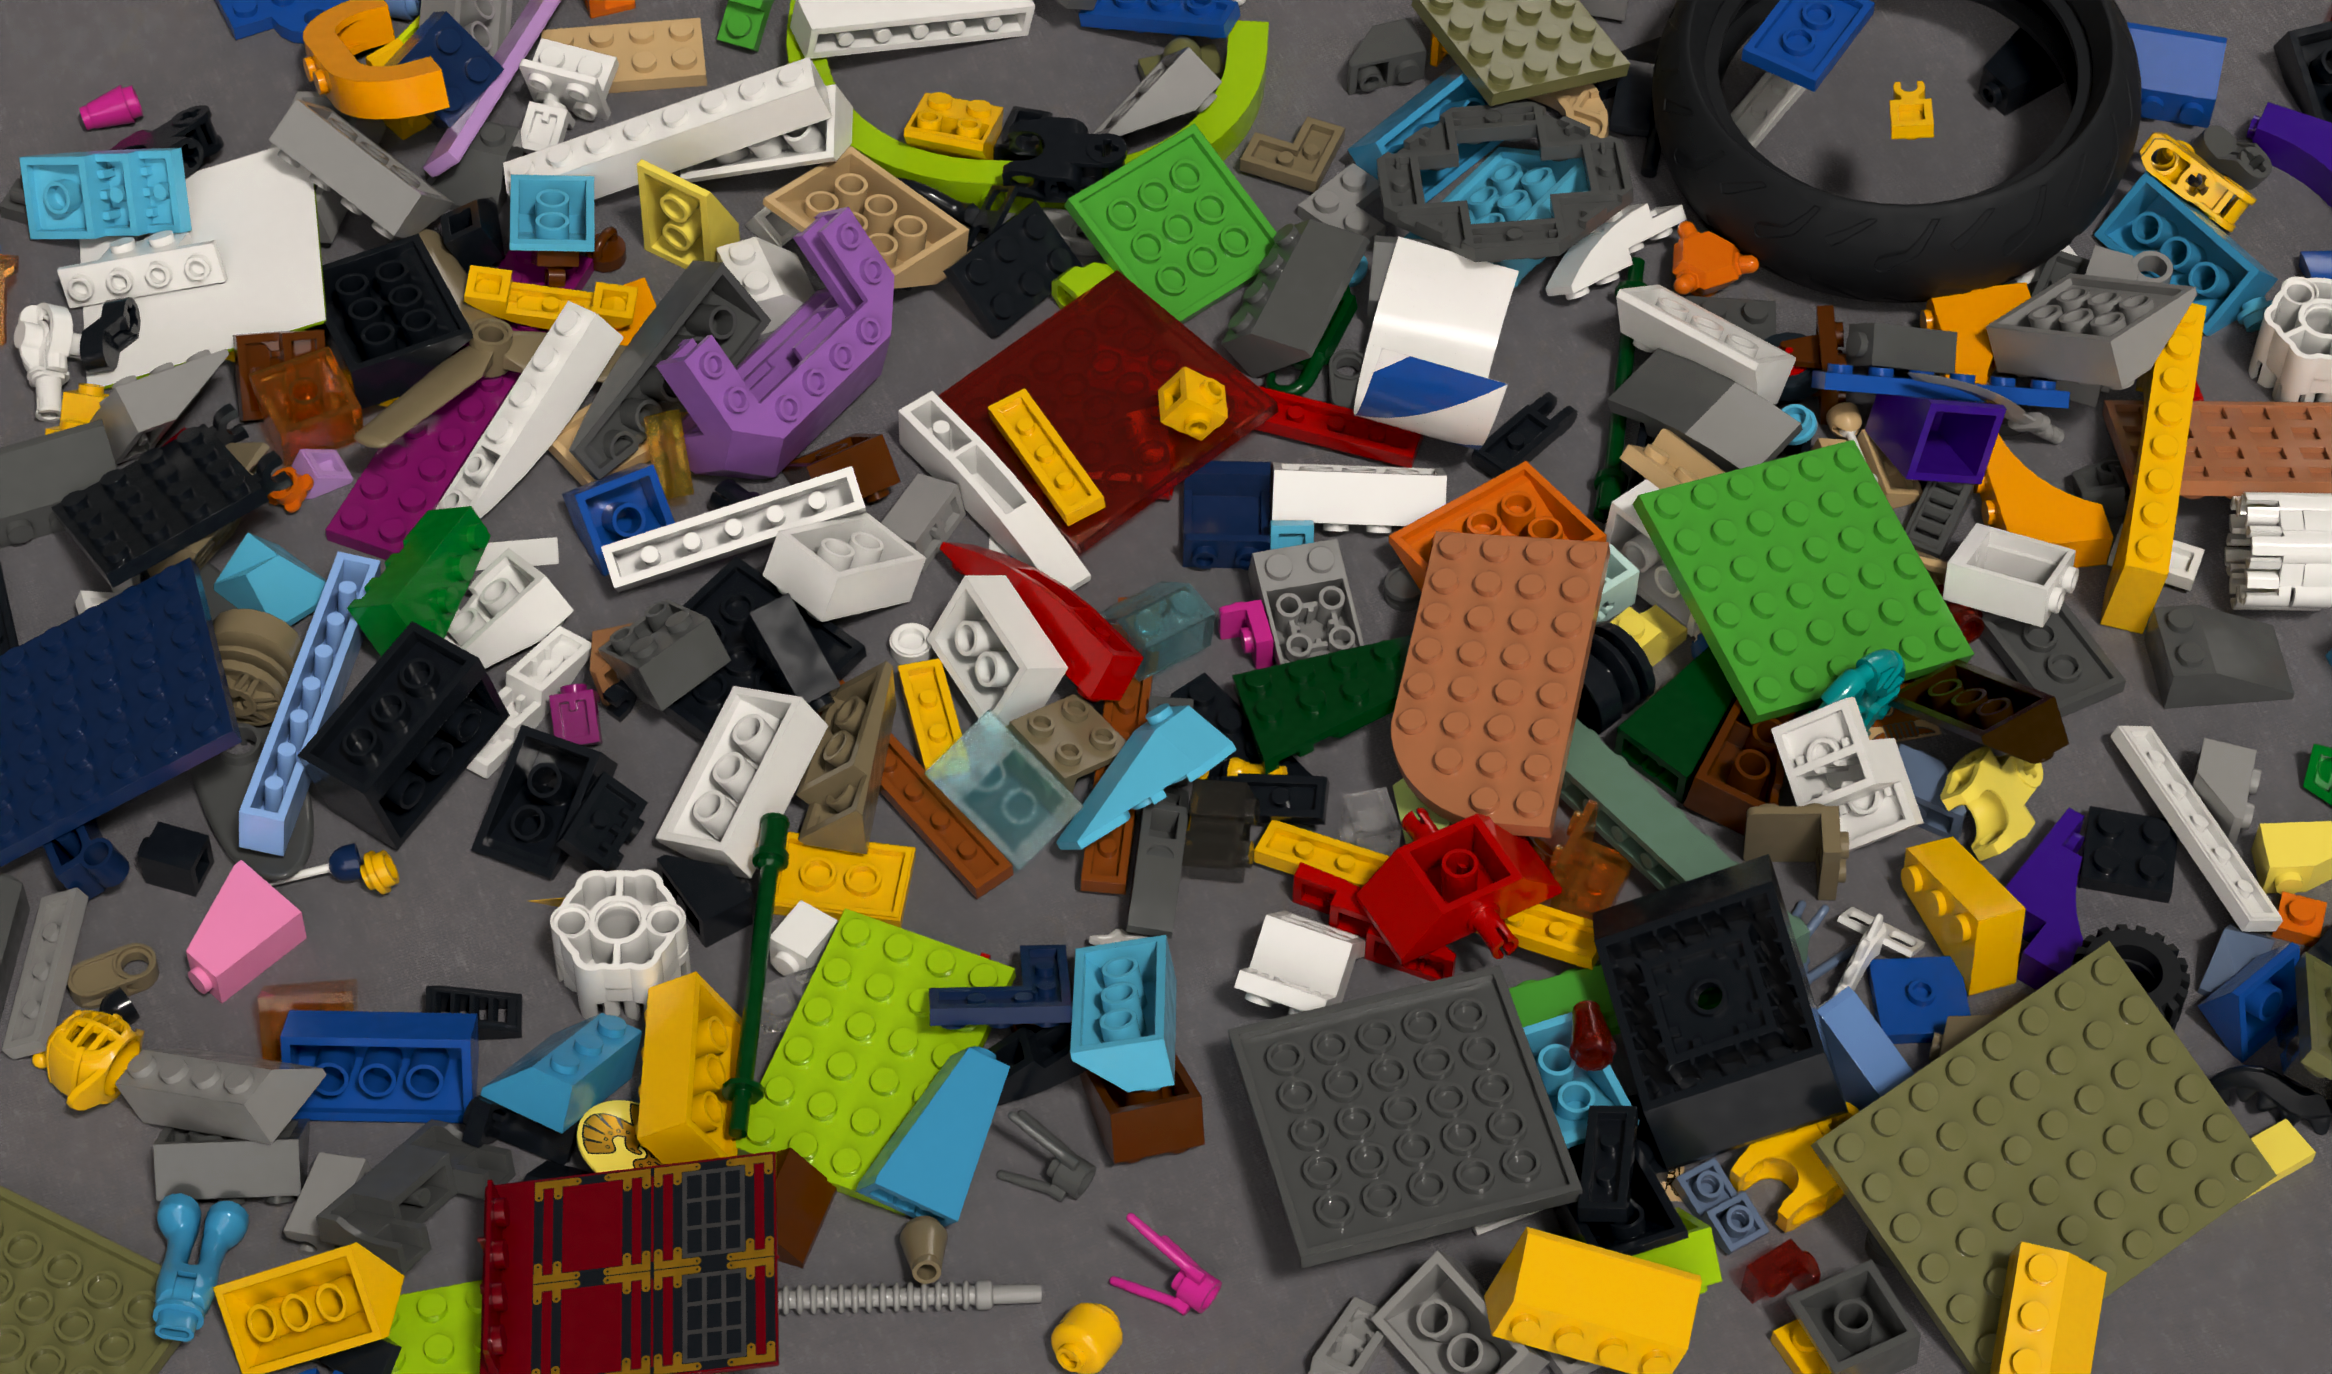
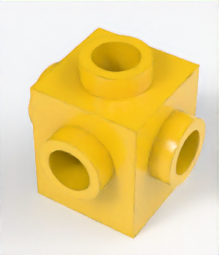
M1185 366L1158 390L1160 422L1199 441H1202L1213 430L1219 428L1228 418L1225 385Z

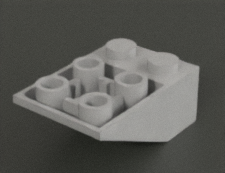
M227 349L212 354L209 350H203L189 357L186 363L174 367L172 362L165 363L153 369L149 376L137 379L135 375H132L112 385L113 391L99 403L100 408L90 422L102 419L116 465L139 457L157 445L228 357L229 352Z
M1337 539L1252 553L1247 575L1253 599L1262 600L1274 640L1273 655L1277 665L1364 646Z

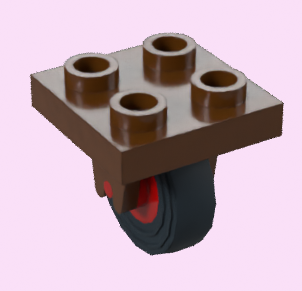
M1833 305L1816 306V335L1805 336L1800 333L1785 332L1772 335L1764 340L1796 357L1779 400L1792 402L1806 399L1809 396H1818L1821 425H1828L1826 414L1833 406L1846 402V391L1824 390L1811 387L1813 370L1827 371L1828 363L1847 365L1846 354H1842V350L1837 349V347H1844L1843 322H1835Z

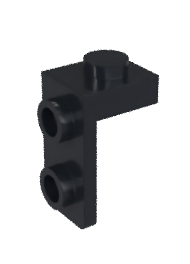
M479 1095L469 1102L464 1112L463 1124L466 1125L462 1141L480 1148L484 1144L500 1139L564 1165L571 1159L580 1121H577L561 1134Z

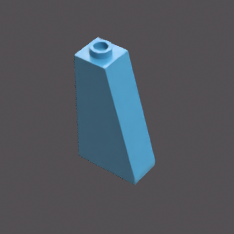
M969 1047L950 1056L862 1177L856 1192L913 1218L930 1216L937 1219L944 1227L958 1222L1010 1066L996 1060V1055L992 1051L982 1047Z

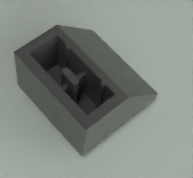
M668 599L651 605L646 609L642 618L630 626L615 631L610 636V641L598 649L601 656L642 702L660 711L669 707L731 661L708 617Z

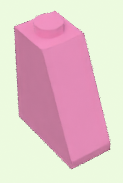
M240 860L233 866L186 950L190 967L188 977L191 983L202 994L209 992L223 1004L307 938L302 912L244 861Z

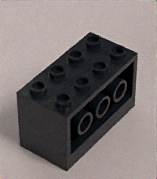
M411 621L297 756L331 812L398 850L510 715L478 657Z

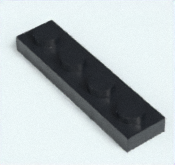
M1205 672L1171 693V698L1194 699L1193 709L1233 742L1237 750L1226 758L1227 760L1232 757H1238L1246 762H1250V764H1262L1241 707ZM1292 755L1279 761V766L1287 767L1288 775L1313 776Z

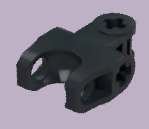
M199 105L179 112L170 121L153 131L140 130L133 133L110 150L181 148L185 178L201 168L204 158L220 151L224 146L222 137L217 135L212 124L210 108L206 105Z
M1046 117L1015 122L1009 125V150L1017 155L1033 157V159L1015 160L1004 165L1002 173L1003 186L1018 187L1017 196L1034 199L1040 202L1066 203L1070 197L1079 193L1081 189H1085L1102 179L1105 168H1108L1110 174L1125 165L1124 160L1127 156L1126 142L1115 134H1088L1087 126L1073 118ZM1021 134H1032L1039 141H1024L1018 136ZM1106 144L1111 145L1110 157H1106ZM1026 176L1032 177L1034 180L1029 183H1019L1012 177Z

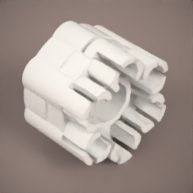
M2290 277L2282 283L2281 289L2274 297L2272 304L2264 312L2248 373L2251 379L2256 378L2262 364L2257 383L2265 388L2274 387L2272 392L2274 402H2298L2300 395H2302L2300 402H2314V398L2315 402H2332V279Z
M2243 492L2241 496H2233L2230 509L2236 510V514H2229V529L2231 533L2227 535L2226 544L2227 546L2251 547H2225L2224 550L2226 572L2230 576L2229 594H2236V598H2230L2231 608L2233 610L2320 611L2321 609L2330 608L2332 606V493Z
M652 870L588 871L578 878L575 887L566 895L561 906L555 909L551 915L550 926L557 977L559 982L564 980L565 987L577 992L579 1009L581 1010L582 1017L585 1019L599 1014L598 1004H602L604 1014L618 1017L621 1012L620 1001H623L625 1015L638 1021L641 1017L640 1003L644 1005V1012L647 1009L648 989L650 987L691 973L685 912L676 904L674 897L664 886L660 875Z

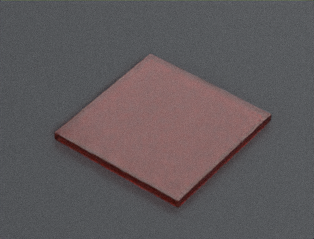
M1118 270L938 395L1011 470L1051 519L1069 545L1080 555L1279 412L1277 402ZM1184 366L1225 385L1228 418L1219 428L1213 430L1202 441L1178 432L1174 428L1160 422L1158 390ZM1024 388L1104 496L1106 508L1070 526H1067L990 418L988 406Z

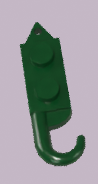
M1349 285L1312 357L1291 364L1296 369L1302 370L1299 378L1292 384L1278 385L1275 382V373L1270 372L1266 378L1267 388L1301 396L1314 385L1324 364L1328 365L1331 356L1334 354L1358 308L1355 295H1351Z

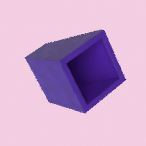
M1876 394L1865 431L1905 479L1981 484L2007 409L2004 405L1976 401Z

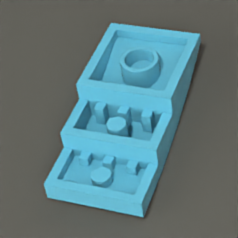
M181 148L105 150L19 157L30 239H97L105 236H140L165 230H171L173 233H184L192 230Z

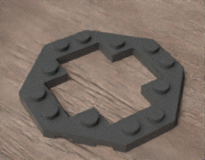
M1534 102L1505 103L1494 106L1451 107L1440 115V122L1432 128L1422 127L1403 141L1404 148L1397 153L1387 152L1377 159V175L1384 220L1474 262L1487 261L1497 263L1503 260L1525 258L1538 260L1545 257L1560 256L1633 202V185L1623 141L1610 135L1606 138L1590 134V126L1567 116H1563L1558 120L1546 115V107ZM1527 138H1537L1541 161L1553 160L1560 162L1572 158H1582L1589 190L1550 194L1552 218L1471 224L1467 200L1425 203L1420 170L1430 169L1439 171L1445 168L1459 167L1457 144L1460 143L1475 145L1487 141L1507 140L1516 142Z

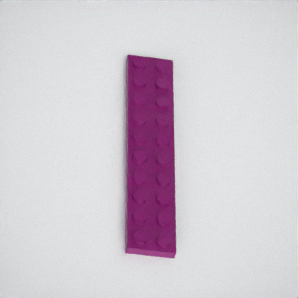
M509 249L505 259L498 266V269L512 270V282L548 286L544 284L545 267L536 266L531 263V251ZM579 255V267H565V287L557 288L582 291L594 272L593 259ZM503 320L511 326L513 331L546 333L549 331L548 329L530 327ZM467 342L465 345H463L460 349H458V350H457L455 353H453L452 355L456 354L457 352L461 351V350L464 349L465 347L469 346V342ZM509 370L499 377H482L388 447L378 449L325 529L327 540L387 560L393 553H399L404 548L403 540L428 510H436L438 503L522 373Z

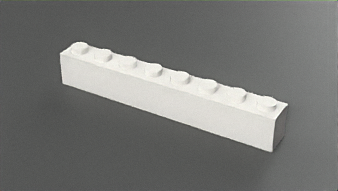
M807 57L504 162L506 192L510 197L511 174L594 176L595 200L638 185L637 163L641 159L673 173L832 118L827 88L811 58Z

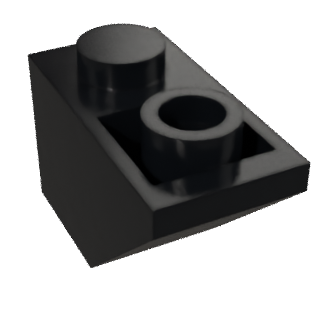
M493 197L476 199L440 216L444 244L467 274H469L470 265L489 267L505 259L497 202Z

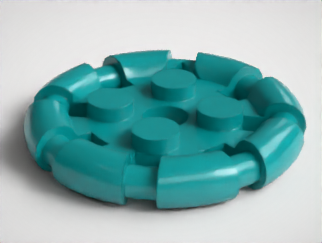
M1880 649L1865 655L1856 662L1855 670H1845L1820 696L1823 702L1818 709L1845 698L1855 697L1869 737L1871 735L1869 729L1877 719L1882 720L1891 708L1888 704L1900 692V685L1904 681L1906 672L1904 659L1898 652L1889 649Z

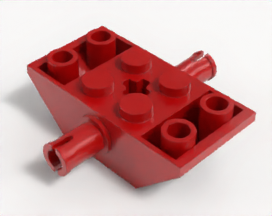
M1424 808L1416 809L1420 820L1416 818L1413 811H1410L1403 818L1401 826L1413 842L1397 848L1356 894L1357 902L1401 965L1408 963L1474 932H1478L1494 958L1501 959L1504 957V954L1499 949L1500 947L1503 948L1507 956L1513 953L1518 947L1519 941L1512 934L1503 919L1562 893V887L1525 836L1512 835L1496 825L1489 816L1477 813L1439 830Z

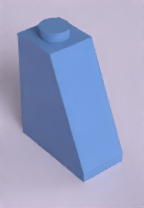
M1849 986L1817 1009L1846 1102L1856 1106L1859 1111L1915 1074L1864 1003Z

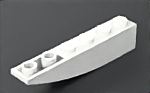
M568 300L438 503L436 509L472 506L481 519L496 506L554 443L583 403L624 337L597 313Z
M933 391L898 410L899 444L933 478L958 484L965 510L1013 558L1037 568L1072 591L1091 580L1089 571L1027 489L990 447Z

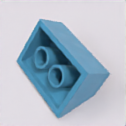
M600 1013L552 1034L482 1088L480 1096L562 1134L579 1121L590 1108L603 1102L632 1078L642 1031L626 1024L620 1017Z

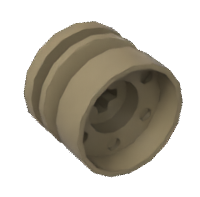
M231 609L222 612L212 623L237 723H246L252 726H262L274 721L303 643L298 633L291 626L269 613L254 609Z

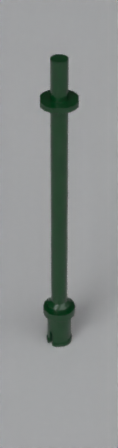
M1632 258L1633 265L1628 266L1627 280L1616 286L1615 296H1617L1619 289L1648 286L1643 283L1645 261L1642 258ZM1621 331L1613 393L1632 375L1634 339L1621 333ZM1612 412L1610 414L1604 469L1599 470L1594 478L1597 496L1593 516L1602 523H1607L1611 502L1620 497L1627 490L1628 477L1621 471L1622 460L1620 459L1623 453L1627 417Z
M774 812L764 814L761 817L759 846L753 851L752 863L760 870L736 1074L735 1078L729 1079L722 1085L723 1097L726 1100L732 1101L728 1133L731 1137L739 1139L747 1136L751 1104H756L764 1097V1087L759 1082L754 1081L778 873L785 870L789 864V853L786 850L787 834L790 826L789 818Z

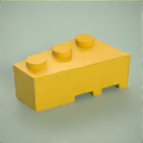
M1953 836L1906 848L1904 868L1901 870L1902 887L1944 956H1950L1964 978L1967 994L1970 996L2015 984L2026 908Z

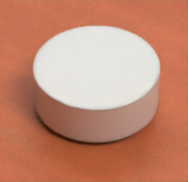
M906 623L895 628L889 639L892 658L901 665L929 660L934 651L927 641L931 631L918 623Z

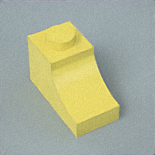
M1656 604L1640 614L1629 606L1610 621V623L1621 627L1635 639L1645 652L1652 667L1683 643L1687 637L1688 629Z

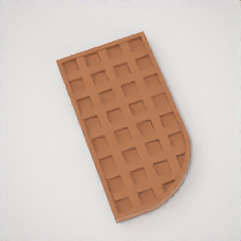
M2104 400L2103 418L2131 491L2140 444L2144 401ZM2193 401L2180 496L2187 499H2201L2204 496H2225L2232 499L2233 496H2241L2243 492L2332 493V402Z
M1436 531L1391 721V739L1395 759L1406 784L1425 806L1440 817L1456 823L1478 813L1489 816L1496 825L1512 835L1552 837L1611 554L1609 542Z

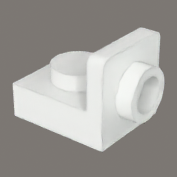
M544 100L543 104L529 101L521 128L524 153L530 154L564 141L567 129L573 130L575 120L570 112L566 110L567 107L553 100Z

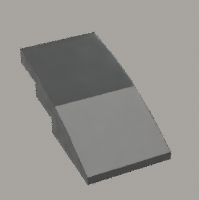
M1660 348L1607 399L1612 413L1644 423L1647 436L1656 438L1661 429H1668L1725 473L1774 460L1803 430L1800 422L1739 383L1699 363Z

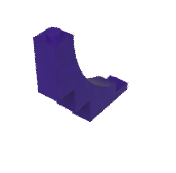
M2268 102L2261 117L2253 116L2246 138L2253 140L2252 143L2259 145L2269 157L2272 166L2288 173L2305 184L2332 208V123Z
M2070 807L2005 887L2026 908L2022 939L2030 944L2023 951L2017 979L2035 990H2038L2070 968L2078 946L2082 947L2083 943L2077 917L2076 888L2077 877L2083 858L2077 853L2085 838L2080 834L2085 816Z

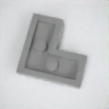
M1354 163L1350 164L1298 204L1297 216L1303 221L1313 219L1366 236L1370 244L1365 252L1374 246L1375 235L1385 236L1386 226L1363 210L1381 196L1379 182Z

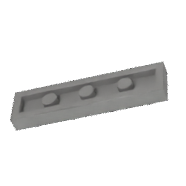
M78 887L41 898L2 1051L13 1060L45 1052L48 1037L56 1028L89 898Z

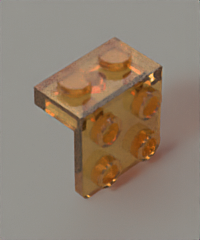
M1589 799L1583 812L1579 810L1574 812L1567 829V835L1570 837L1566 845L1559 843L1552 855L1549 869L1554 870L1552 875L1562 887V893L1551 898L1550 907L1593 921L1594 912L1615 905L1633 870V865L1618 851L1593 842L1599 802Z

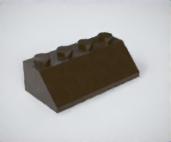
M1959 659L1900 689L1898 696L1888 704L1895 709L2032 764L2048 761L2054 756V752L2069 745L2055 696Z

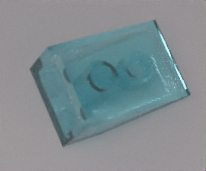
M992 709L987 710L924 773L1019 870L1084 807L1030 747Z

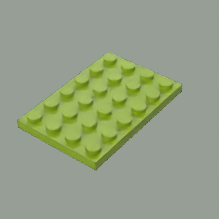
M845 908L760 1082L764 1087V1097L756 1104H751L747 1136L740 1139L736 1138L738 1155L777 1152L792 1148L827 1177V1181L837 1188V1192L905 1216L900 1211L856 1192L858 1183L948 1058L969 1047L983 1048L992 1029L988 1025H966L961 1029L955 1030L945 1029L941 1026H930L929 988L1012 986L1016 978L1015 968Z

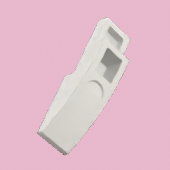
M1648 203L1626 206L1566 252L1545 288L1547 295H1565L1567 300L1576 299L1590 292L1589 286L1594 283L1602 285L1620 277L1618 271L1633 265L1630 253L1644 248L1643 241L1649 238L1650 240H1657L1674 233L1673 226L1687 220L1682 204L1656 207L1652 210L1649 209Z

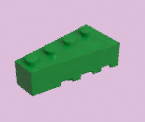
M472 506L428 510L403 540L404 548L399 553L391 554L385 561L386 570L381 576L371 578L364 587L366 594L362 599H354L347 607L381 657L411 621L445 638L491 537Z

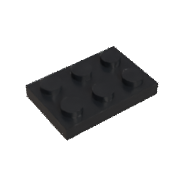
M1035 200L1021 209L943 272L992 339L999 336L1052 293V281L1071 267L1083 266Z

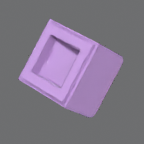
M300 449L291 466L296 469L298 474H309L313 478V487L307 491L305 499H313L351 484L354 479L337 450Z

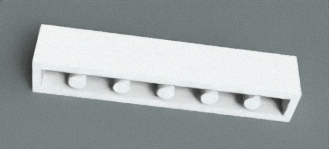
M795 0L790 28L804 57L814 59L1028 36L1035 4L1033 0Z
M850 466L602 546L601 549L614 589L619 593L774 543L780 530L866 513V508L853 468Z

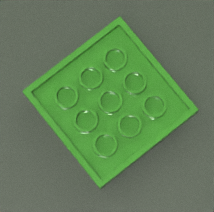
M1195 123L1070 197L1064 205L1105 262L1117 274V278L1161 337L1255 280L1260 271L1259 265L1270 253L1275 243L1274 236L1277 233Z

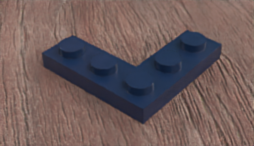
M1020 945L1022 986L929 988L930 1026H941L945 1029L955 1030L961 1029L966 1025H988L992 1028L1001 1029L1008 1028L1013 1024H1035L1040 1027H1055L1060 1023H1072L1066 945Z

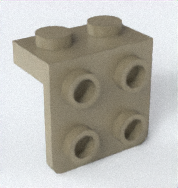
M1072 694L1010 721L1000 760L1032 792L1033 796L1056 816L1069 809L1077 778L1111 764L1127 741L1084 697Z
M1818 803L1805 806L1762 804L1747 809L1743 859L1749 861L1769 854L1772 862H1815L1817 900H1836L1838 883L1846 882V859H1849V832H1840L1839 806H1825Z

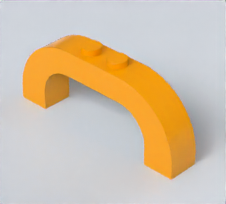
M349 0L319 14L305 27L303 41L307 57L303 58V66L309 82L314 81L319 95L325 94L332 105L341 113L357 118L382 120L413 117L450 107L442 69L431 56L393 66H368L361 64L355 59L354 55L360 52L386 45L395 40L388 4L384 0Z

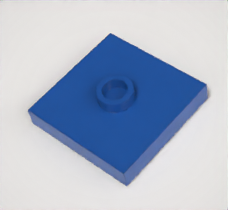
M1950 956L1873 959L1867 967L1875 1019L1893 1044L1931 1043L1934 1032L1943 1034L1948 1016H1971L1964 978Z

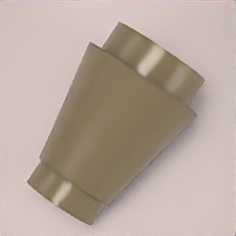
M918 1216L911 1219L900 1235V1243L911 1268L912 1275L916 1281L923 1284L933 1283L941 1276L948 1241V1234L944 1226L937 1219L930 1216Z

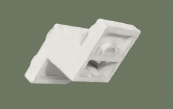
M1855 697L1842 699L1771 729L1796 805L1805 806L1818 803L1825 806H1839L1840 832H1849V852L1924 823L1895 738L1869 740Z
M1288 911L1266 914L1250 967L1239 970L1234 988L1246 991V1000L1262 1006L1271 1007L1272 1003L1289 1006V1015L1342 1003L1355 961L1365 957L1366 938Z

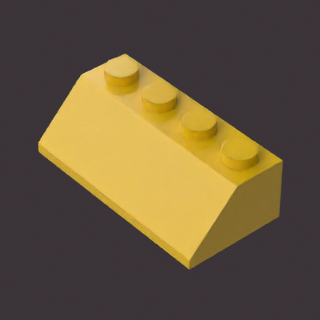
M696 971L650 987L648 989L647 1009L644 1012L646 1026L644 1046L641 1050L643 1065L641 1084L638 1088L640 1103L638 1122L635 1126L637 1140L643 1148L648 1149L662 1164L737 1156L736 1138L731 1137L728 1133L732 1101L726 1100L723 1097L722 1085L729 1079L735 1078L742 1018Z
M1526 1227L1486 1291L1484 1299L1491 1334L1494 1337L1629 1374H1672L1689 1347L1702 1280L1701 1276Z
M2021 1241L2009 1255L1990 1374H2091L2107 1272L2070 1252Z

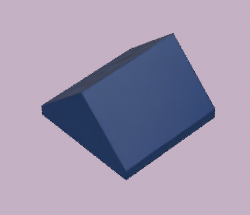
M2293 942L2257 956L2197 1005L2230 1053L2241 1063L2246 1061L2298 1017L2295 966L2300 959V946Z

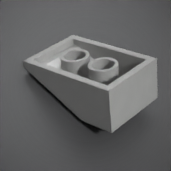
M1190 47L1165 56L1092 134L1110 133L1120 137L1184 114L1189 117L1197 110L1201 113L1217 98L1213 91L1222 81Z

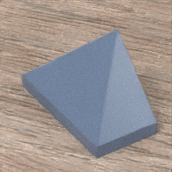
M2234 922L2224 928L2197 993L2206 997L2210 996L2257 956L2271 951L2275 940L2257 932H2242Z

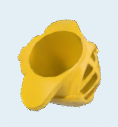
M74 1010L71 1015L54 1029L46 1043V1062L50 1083L61 1093L68 1096L66 1104L77 1111H84L99 1104L112 1103L121 1094L115 1085L116 1081L125 1072L129 1062L139 1055L142 1050L144 1030L136 1028L134 1032L131 1030L129 1023L123 1020L122 1016L117 1013L111 1015L93 1010Z

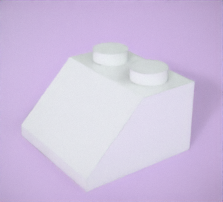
M752 237L716 248L717 262L724 263L772 320L761 335L775 331L815 293L797 254L758 237Z

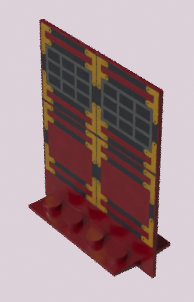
M774 1151L494 1185L492 1179L487 1180L484 1203V1237L477 1238V1242L480 1243L483 1249L482 1284H480V1293L482 1294L480 1374H714L779 1365L778 1259L780 1256L778 1255L777 1159Z

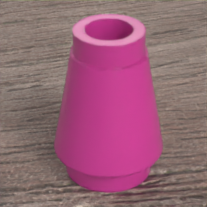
M119 85L87 103L85 106L79 107L87 130L135 123V118L144 116L133 85L124 88L122 85Z

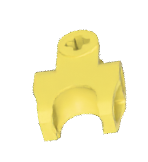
M1984 746L1961 758L1947 775L1940 799L1948 811L1959 805H1966L1971 811L1976 824V837L1971 848L1979 861L1997 856L2006 851L2018 840L2025 838L2034 827L2036 822L2025 806V803L2042 783V764H2032L2009 754L2000 757L1994 756L1989 746Z

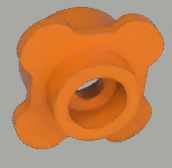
M286 467L276 471L272 476L285 471L294 485L281 491L271 492L268 494V499L272 505H283L287 512L294 513L300 509L301 503L306 498L307 491L313 487L314 481L309 474L300 475L293 467Z

